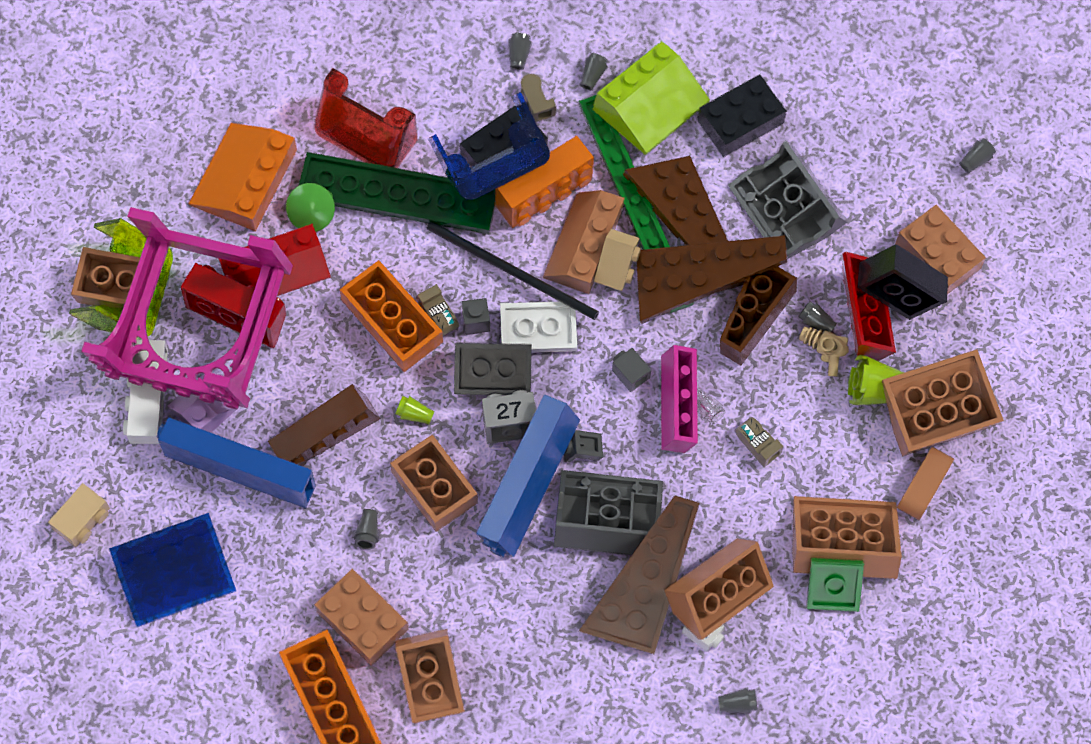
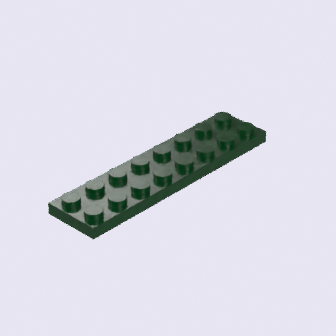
M311 152L306 153L299 185L315 183L330 191L333 195L335 207L423 223L433 222L440 226L489 234L496 205L494 185Z

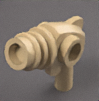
M805 326L801 331L799 340L804 344L808 343V346H812V349L817 348V352L822 354L821 360L829 362L828 376L838 377L839 357L845 356L849 352V347L847 346L848 338L837 336L829 331H824L823 333L822 330H819L817 332V329L813 330L812 327L808 328Z

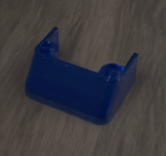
M521 92L511 97L521 117V120L512 124L509 129L508 135L513 146L472 167L469 166L467 160L460 154L447 156L437 134L427 138L444 173L464 199H476L544 165L549 160V148Z

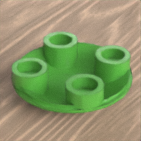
M305 183L297 186L291 191L286 202V212L289 220L297 228L313 224L315 232L324 229L332 221L335 213L332 193L315 183Z

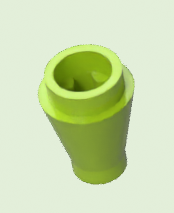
M402 395L395 414L403 420L429 425L434 411L411 396L408 398Z

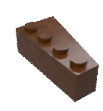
M775 267L764 273H757L745 278L741 292L737 296L734 309L720 338V354L742 366L797 292V277L780 267Z
M351 384L270 439L268 443L278 458L304 466L306 461L324 453L327 449L381 418L366 394Z

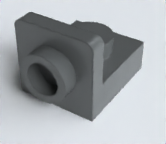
M575 430L564 453V461L570 463L575 458L596 461L602 459V434Z

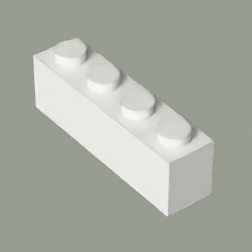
M137 340V344H134V346L142 344V340ZM149 340L154 351L167 361L168 348L164 340ZM140 351L135 354L133 363H143L148 358V351ZM152 362L149 367L154 366L157 369L159 363ZM127 379V386L130 387V396L125 398V410L128 411V420L123 422V434L127 436L130 444H159L157 432L163 422L165 392L156 390L151 387V384L143 383V386L132 384Z

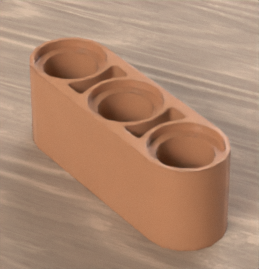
M932 446L897 508L920 521L952 465L954 458Z

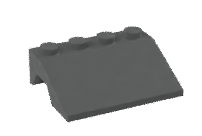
M787 141L783 142L779 152L764 164L749 168L728 185L763 237L785 235L787 259L828 238L848 223L799 152Z
M561 470L554 547L632 555L661 515L663 481Z

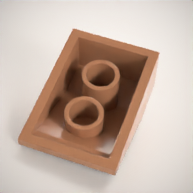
M83 247L71 292L72 297L77 303L98 307L124 308L140 257Z
M443 629L396 640V651L412 723L465 712L448 630Z

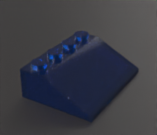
M209 513L109 548L136 627L237 591Z

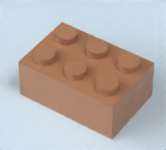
M937 205L901 230L895 244L948 277L947 295L978 272L986 259L979 249Z
M433 434L390 463L391 473L435 532L478 504L477 492Z
M351 569L314 604L316 613L370 666L409 630L408 622L354 569Z

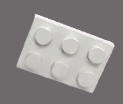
M562 302L500 303L501 343L532 344V353L577 351L576 310Z

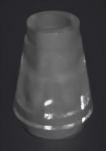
M697 388V411L704 422H709L713 425L725 414L723 404L700 388Z

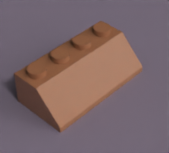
M602 190L577 192L543 278L590 294L605 239L611 229H616L623 211L624 198Z
M737 538L664 591L673 614L699 640H703L772 589L774 585L758 541Z

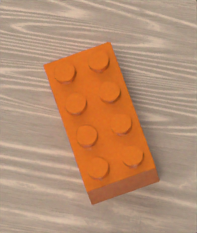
M576 135L496 185V208L512 228L517 225H525L534 214L538 212L544 213L558 199L560 201L566 199L572 193L571 191L577 187L583 188L591 182L594 164L593 155Z
M380 260L340 289L341 301L403 372L407 371L443 343L442 330Z

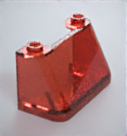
M332 68L324 80L314 121L317 135L366 163L398 168L418 140L416 114L403 107H394L387 112L385 117L380 116L345 96L344 94L349 87L348 79L343 73Z

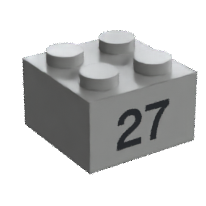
M519 390L513 392L512 395L491 394L486 398H482V415L487 444L523 438L536 412L533 392Z

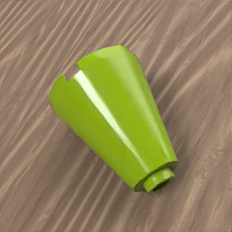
M858 355L855 361H859L857 368H851L848 381V395H853V400H849V403L852 405L887 404L882 380L904 372L868 356Z

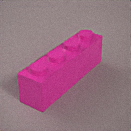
M673 345L661 355V450L686 453L698 444L697 349Z

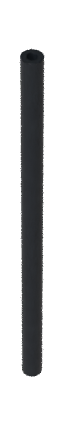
M433 222L428 223L426 229L587 317L593 320L597 318L599 311L446 228Z

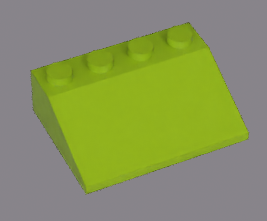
M661 41L597 93L593 110L644 155H647L699 111V107L710 102V99L682 58Z

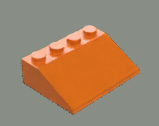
M230 123L189 205L256 232L297 151L295 137L270 128Z

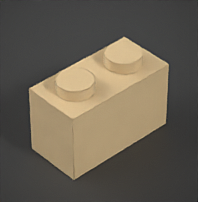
M611 229L605 239L594 282L621 291L626 283L631 284L635 272L634 269H631L633 261L637 262L641 248L637 247L639 238Z
M82 483L48 523L56 533L74 547H77L79 543L83 544L89 539L92 533L91 530L97 523L101 524L107 518L110 507L102 497Z

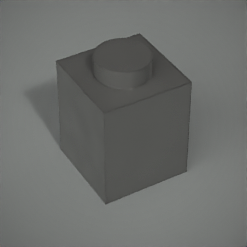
M487 298L462 301L465 335L490 332Z
M633 348L627 352L623 350L613 358L612 371L630 392L650 379L651 368Z

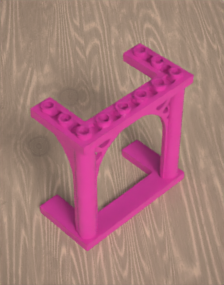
M130 207L127 217L147 239L124 308L110 336L99 345L84 342L81 352L89 358V362L97 365L96 368L105 372L104 375L114 380H119L120 377L127 378L128 382L143 386V383L151 384L152 388L166 392L167 389L175 390L176 394L190 398L191 395L199 396L200 400L214 404L215 400L224 402L223 405L231 409L237 410L239 406L247 408L250 398L246 395L248 384L284 274H291L293 265L274 240L250 235L247 244L250 249L169 230L154 212ZM169 247L261 268L237 341L225 355L204 366L181 367L165 361L154 351L147 336V312ZM138 337L142 339V344L133 346L137 344ZM140 351H148V358L143 363H133L135 354ZM229 360H233L231 365H229L232 368L231 372L225 366V363ZM152 362L159 363V367L157 369L154 366H149ZM216 368L221 369L224 376L214 374L212 371ZM180 370L179 375H174V372ZM198 374H205L203 380L201 378L196 380Z

